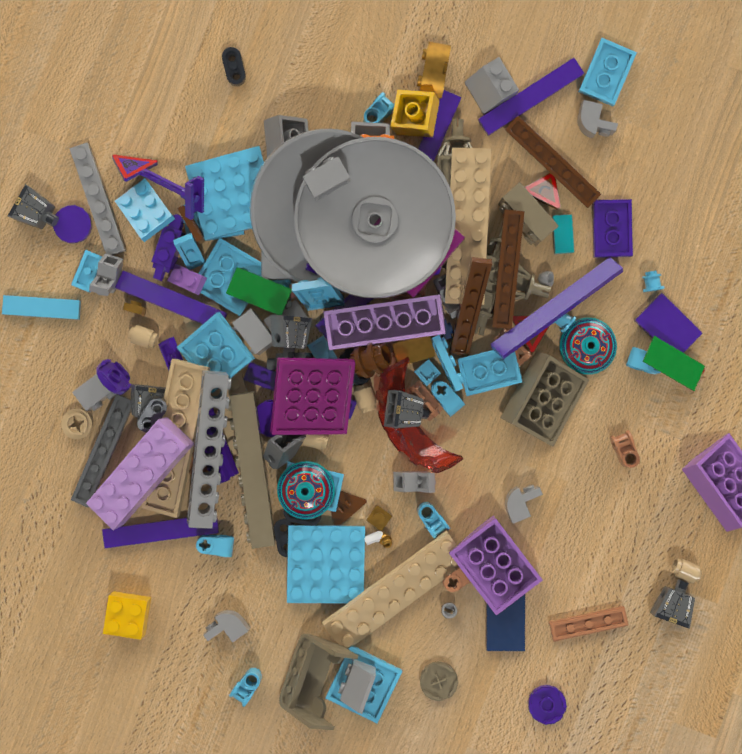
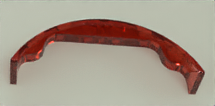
M406 357L384 369V373L379 376L381 378L378 390L376 391V400L379 402L380 409L378 416L383 429L387 432L389 440L399 452L403 451L414 465H421L430 469L433 473H440L463 460V457L437 445L423 432L420 426L404 428L384 427L388 390L405 392V373L410 361L409 357Z

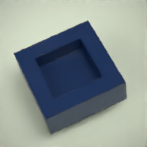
M445 319L446 334H441V336L447 340L452 338L453 329L451 323H447Z

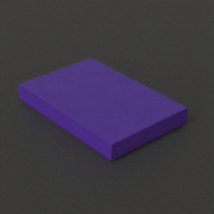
M632 199L596 200L592 204L593 258L633 257Z
M660 293L634 320L651 338L656 336L683 353L703 334L663 293Z

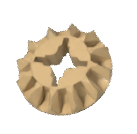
M82 409L69 410L62 418V430L72 439L86 437L90 434L93 427L92 418L88 412ZM75 418L78 421H84L80 425V429L78 427H70L75 423Z

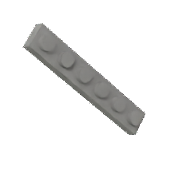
M89 143L69 148L105 253L113 256L125 252L126 248Z

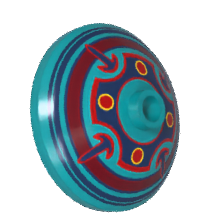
M581 318L574 321L562 333L559 350L564 363L580 374L591 375L605 370L612 363L617 351V341L612 329L603 321L596 318ZM589 342L594 344L593 349L588 348Z
M302 461L289 466L282 473L277 485V495L281 506L287 513L299 519H313L325 513L331 506L335 496V484L332 476L323 466L311 461ZM303 488H307L309 490V493L307 495H304L302 493Z

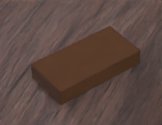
M182 205L177 208L198 244L205 242V238L195 220L185 217V206Z

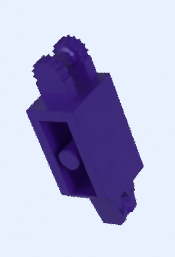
M179 214L173 215L175 220L162 229L151 261L153 262L152 268H155L153 278L159 281H163L165 273H170V270H173L177 262L179 252L173 240L186 235L182 232L184 219Z

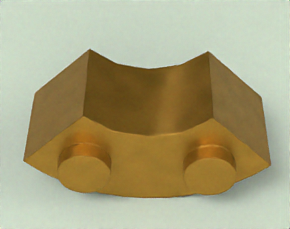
M429 42L428 48L423 49L422 60H425L423 75L418 76L417 82L420 91L434 92L438 98H442L451 45Z

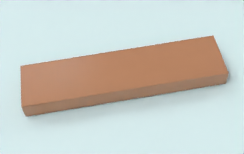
M624 606L549 621L553 642L629 626Z

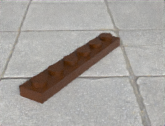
M517 116L505 129L512 138L585 207L589 208L601 196V193L522 118Z
M504 209L492 327L512 329L525 211Z
M471 258L449 349L450 354L469 356L492 267V259Z

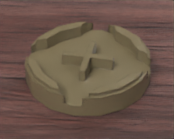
M437 661L425 666L421 672L420 685L425 696L431 700L443 701L453 696L457 690L458 678L452 666L445 662Z

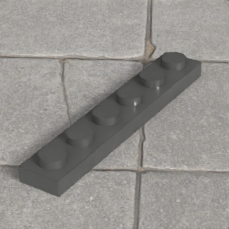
M116 394L71 497V501L89 508L86 503L97 491L130 416L131 399Z

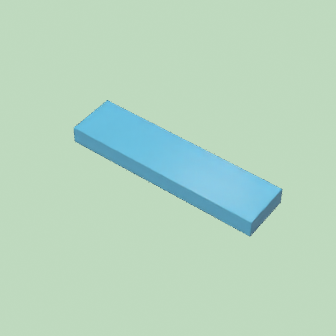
M3 295V315L80 320V300Z

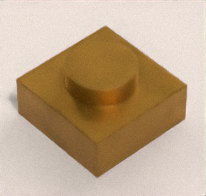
M131 300L130 304L124 302L122 310L145 316L147 308L141 307L142 303Z
M376 505L366 521L382 532L392 518V515L379 505Z

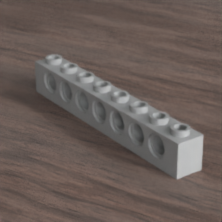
M202 370L187 514L189 528H212L213 522H216L217 511H214L215 504H218L219 492H216L217 485H220L221 473H218L219 466H222L223 454H220L221 447H224L225 435H222L223 428L227 426V416H224L225 409L229 407V397H226L227 389L230 390L231 378H228L229 375L226 372ZM219 388L220 394L215 397L211 396L212 389ZM211 408H218L216 415L211 416L208 414ZM209 427H216L214 434L209 435L206 433ZM213 446L214 451L207 454L204 452L206 447ZM211 465V471L203 472L204 466ZM204 484L210 485L207 491L200 490ZM207 503L208 507L206 509H198L200 504Z

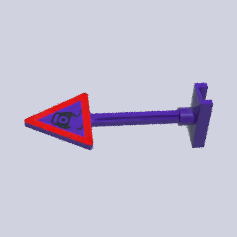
M112 155V159L125 182L141 175L179 194L181 198L185 199V217L190 220L194 218L195 212H204V178L197 176L186 182L184 188L149 170L158 165L157 160Z

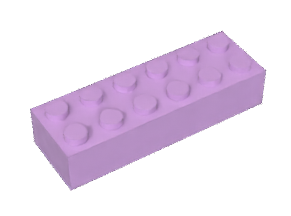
M441 295L323 311L329 350L362 346L371 342L372 344L446 334Z
M168 417L158 419L86 504L112 530L123 526L195 443Z

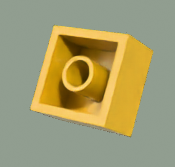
M397 90L390 126L397 135L433 138L440 102L434 92Z
M112 592L108 596L103 634L141 640L146 635L152 597Z

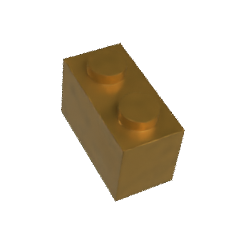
M430 336L398 340L392 344L398 367L435 357Z

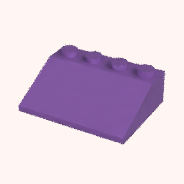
M728 433L682 468L726 532L742 528V450L730 433Z
M494 515L477 527L449 552L496 615L543 581Z

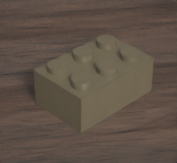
M520 182L503 196L498 203L500 206L499 210L503 215L504 209L525 211L522 232L525 234V240L530 245L534 244L536 247L558 227V224Z

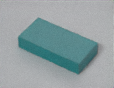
M572 214L553 215L552 219L558 224V227L553 231L554 254L574 253Z

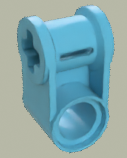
M382 92L365 111L363 122L382 123L393 113L395 103L393 104L385 97L386 94ZM375 116L377 121L369 122L367 117Z
M632 347L626 366L649 374L661 373L642 362L647 351Z
M436 381L432 384V394L450 417L465 406L462 399L446 382ZM438 385L441 387L444 386L443 394L436 393L438 391Z
M423 502L418 506L417 513L434 539L444 530L450 529L449 525L431 503ZM425 507L431 508V514L428 516L421 514L422 509Z
M202 535L196 543L197 550L202 554L220 557H232L233 536ZM204 540H207V543L210 544L207 548H204V545L201 544Z
M257 668L248 669L228 696L234 697L245 707L261 682V671ZM248 676H255L257 678V681L251 682L248 679Z

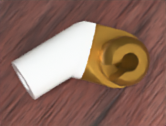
M381 531L371 533L364 538L367 545L378 542L384 548H390L393 544L391 536Z

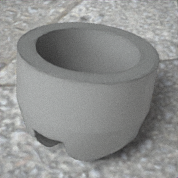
M542 272L538 276V282L542 285L552 286L554 283L553 272Z
M446 603L442 606L441 613L445 618H453L457 614V607L453 603ZM447 608L453 611V614L444 611V609Z

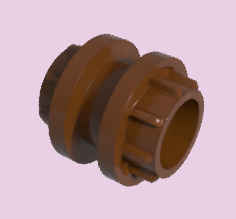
M371 342L367 346H356L354 352L350 355V359L355 360L354 372L364 378L373 377L375 372L377 374L385 373L392 363L391 352L385 343L372 344Z

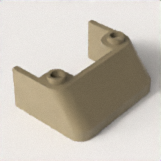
M302 634L298 640L280 693V706L310 729L334 730L335 726L324 719L326 704L320 698V694L331 662L339 664L343 658L358 659V655L338 643L311 634Z

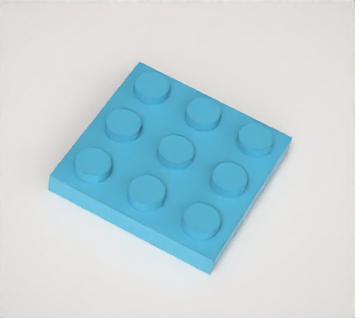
M219 238L198 273L207 278L200 293L241 316L249 303L226 294L237 267L261 276V262Z
M220 312L213 315L177 346L188 362L210 367V371L226 372L229 375L228 378H232L255 359ZM219 388L212 389L211 393L215 392Z
M350 646L349 650L358 655V659L355 660L376 667V677L363 713H358L340 701L341 694L338 693L341 682H346L347 675H345L348 663L352 664L354 659H343L325 699L378 724L403 671L355 646Z

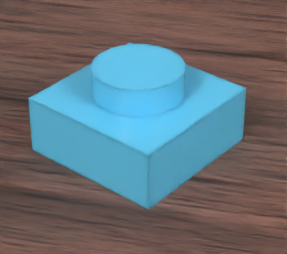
M429 359L414 371L426 386L441 374Z

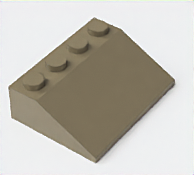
M536 351L522 377L523 382L518 384L500 418L554 447L589 379L552 356Z

